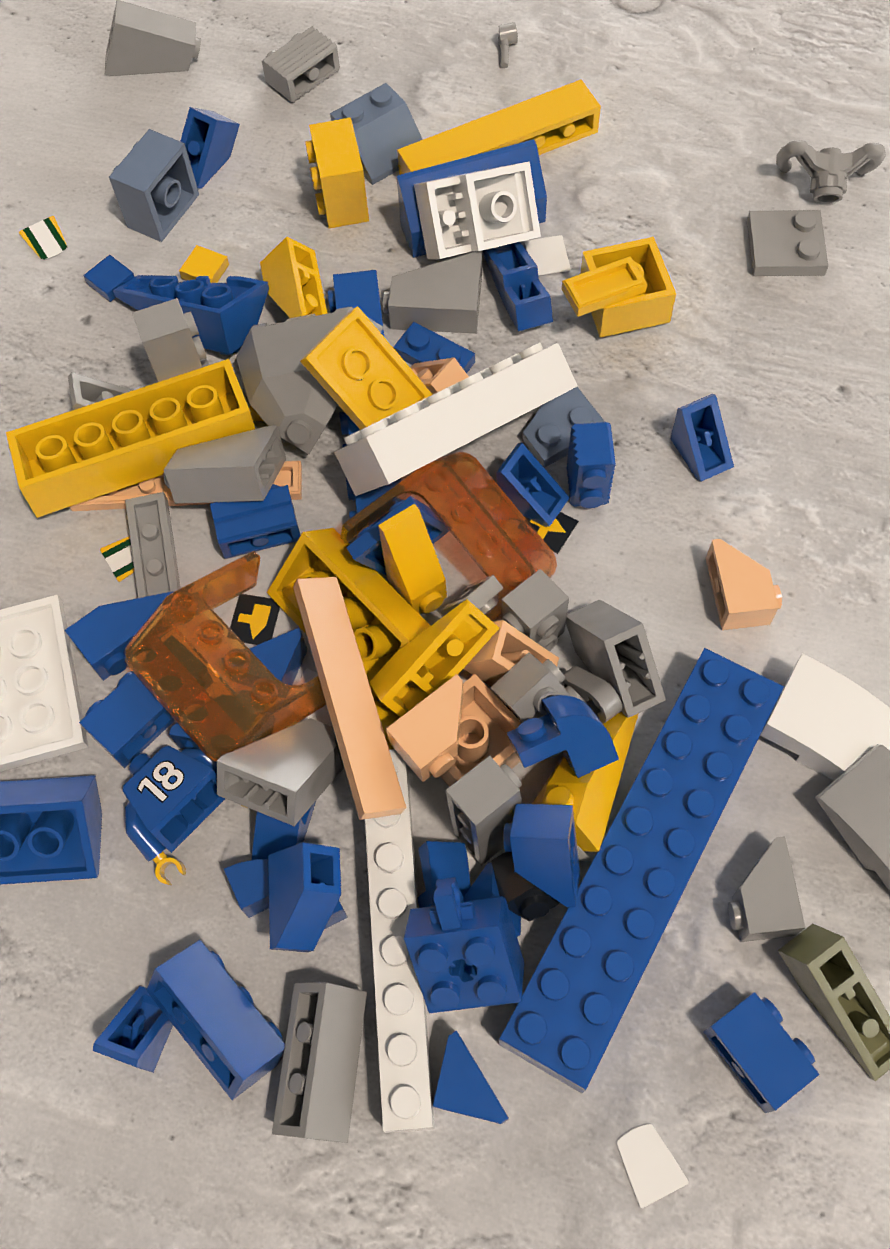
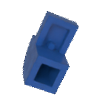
M556 695L542 699L547 712L546 715L540 718L528 719L522 722L518 728L507 732L510 743L524 768L562 752L575 775L579 778L619 760L612 738L591 707L576 697Z

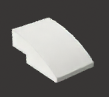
M530 161L414 184L427 259H442L541 237Z
M802 653L760 736L797 754V762L835 781L877 744H883L890 750V708L847 677Z

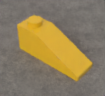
M289 237L284 238L260 262L263 281L268 282L269 296L289 318L315 314L316 316L328 314L315 250Z
M413 504L378 525L387 582L419 614L423 612L431 613L439 608L444 599L447 598L446 579L420 510Z
M466 599L399 649L369 684L379 700L398 716L402 717L456 674L458 675L499 630V627Z

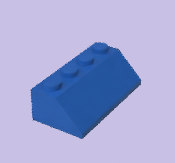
M535 140L525 141L396 176L401 228L413 258L426 255L414 184L530 161L538 222H545L547 194Z
M95 775L0 782V885L92 879L98 877L102 808Z

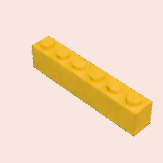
M582 79L397 149L399 175L533 139L537 144L538 154H544L598 133L601 105Z

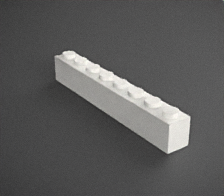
M395 749L389 751L407 808L398 815L365 819L383 1132L387 1134L435 1129L426 1003L404 941L410 909L418 908L409 773L407 763Z

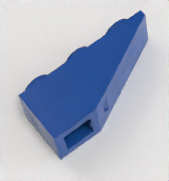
M192 588L98 606L65 629V632L104 681L109 676L123 672L129 666L130 661L144 651L153 650L163 641L165 636L176 628L191 623L197 614L203 610V607L195 591Z

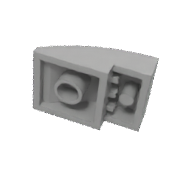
M877 744L820 792L815 799L863 867L876 871L890 891V750L883 744Z

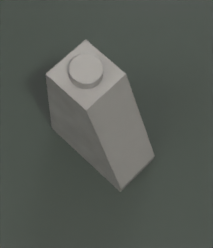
M116 0L106 49L104 75L123 76L189 71L192 58H198L201 38L196 37V22Z
M471 252L392 276L390 292L384 291L383 314H389L390 329L407 330L415 322L435 332L477 334L482 283V252Z
M266 426L177 449L164 468V482L170 488L175 504L264 501L286 461L278 426Z
M597 600L567 614L566 625L576 654L593 675L605 680L615 689L622 702V713L627 718L666 701L642 622L602 600Z
M309 718L221 756L217 760V795L295 826L344 768L333 726Z

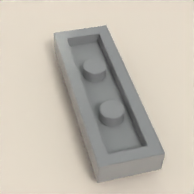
M160 492L125 500L138 598L181 590L169 504L165 493Z

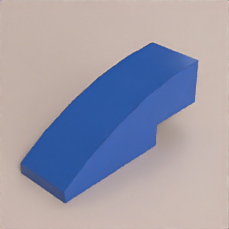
M520 242L483 250L495 286L516 329L522 331L553 322L551 296L539 280L538 266Z

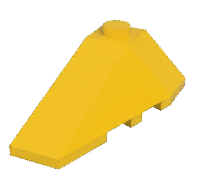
M621 711L606 723H603L612 738L619 760L577 778L563 755L532 802V804L573 805L577 846L583 851H600L638 714L627 718Z

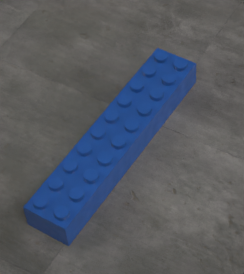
M704 648L605 836L600 851L594 857L578 888L576 907H568L522 995V1001L517 1004L499 1039L500 1046L580 1093L586 1091L784 686Z

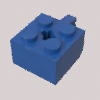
M456 877L437 880L435 884L437 889L434 891L433 896L435 906L410 909L404 935V941L428 1012L437 1013L521 1002L525 963L506 898L501 896L464 902Z

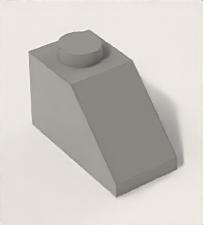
M785 836L776 837L767 847L732 896L733 902L728 903L730 924L733 930H739L741 942L796 936L805 929Z

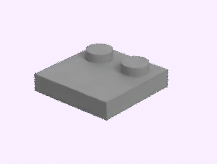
M821 210L749 211L747 228L753 276H825L828 269V259Z

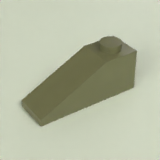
M811 924L781 947L778 952L806 997L872 1080L877 1081L890 1070V1016L845 938L818 925Z

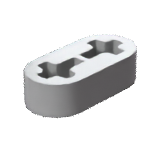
M574 666L563 673L566 677L561 682L563 687L571 686L583 698L586 704L591 707L602 724L622 711L623 706L619 695L605 680L578 666Z

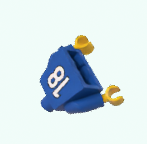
M166 746L160 749L153 757L148 754H140L130 763L129 771L133 777L123 787V792L129 800L125 807L126 834L148 862L151 860L157 865L155 875L163 884L172 886L171 882L165 877L164 872L170 864H175L178 871L182 875H186L185 865L177 859L168 858L163 850L167 849L172 853L225 800V798L217 795V760L221 756L212 749L185 748L180 752L171 746Z

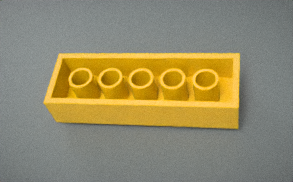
M229 359L6 432L19 489L38 518L164 475V468L177 449L255 429L231 362Z

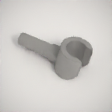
M515 22L499 26L498 44L501 49L500 66L502 68L508 67L509 45L518 42Z

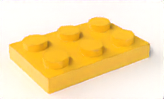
M358 306L342 318L300 360L304 367L360 430L433 395Z

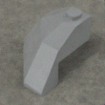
M352 307L336 309L333 313L323 315L309 314L289 318L286 322L271 325L267 323L253 325L236 357L249 404L268 426H278L282 439L307 454H310L338 404L304 367L300 360L353 309ZM368 318L381 333L384 327Z

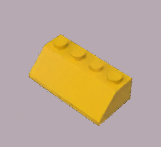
M334 528L302 532L267 594L306 634L293 588L297 579L337 577L367 679L370 682L399 649L431 625L376 570L355 561L346 548L350 544ZM370 686L373 698L378 700L379 698Z

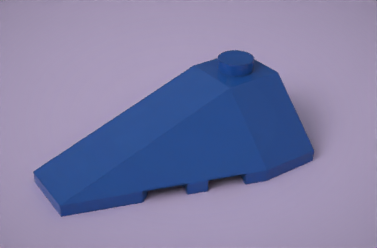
M138 275L114 289L113 292L116 298L137 310L178 298L183 314L191 311L199 335L192 338L199 336L205 349L217 351L223 355H230L240 350L251 327L258 325L269 286L267 281L241 276H228L226 279L227 283H211L209 276H198L195 280L179 282L177 276Z

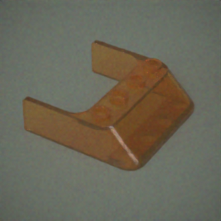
M456 452L444 456L417 469L346 521L342 526L340 538L346 544L363 529L387 514L395 503L407 499L412 494L420 496L487 577L494 575L504 587L497 593L496 606L486 615L493 622L501 618L502 598L539 569L551 578L557 567L556 557L550 547L474 456L465 452Z
M255 551L168 595L125 648V661L128 667L205 755L215 762L227 753L295 725L327 705L319 676L301 685L282 683L212 610L256 586L261 557Z

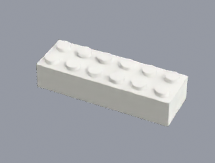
M540 342L345 437L344 440L347 446L334 453L355 496L400 479L577 387V384L559 344L556 343L543 349Z

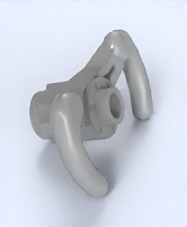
M797 140L787 143L780 149L776 156V165L780 171L787 173L792 168L790 158L796 157L811 177L810 193H813V200L817 203L830 204L842 200L843 194L847 191V178L856 171L857 174L864 175L881 165L885 158V148L879 143H867L863 147L849 153H841V149L834 147L824 148L819 152L808 145L806 141Z

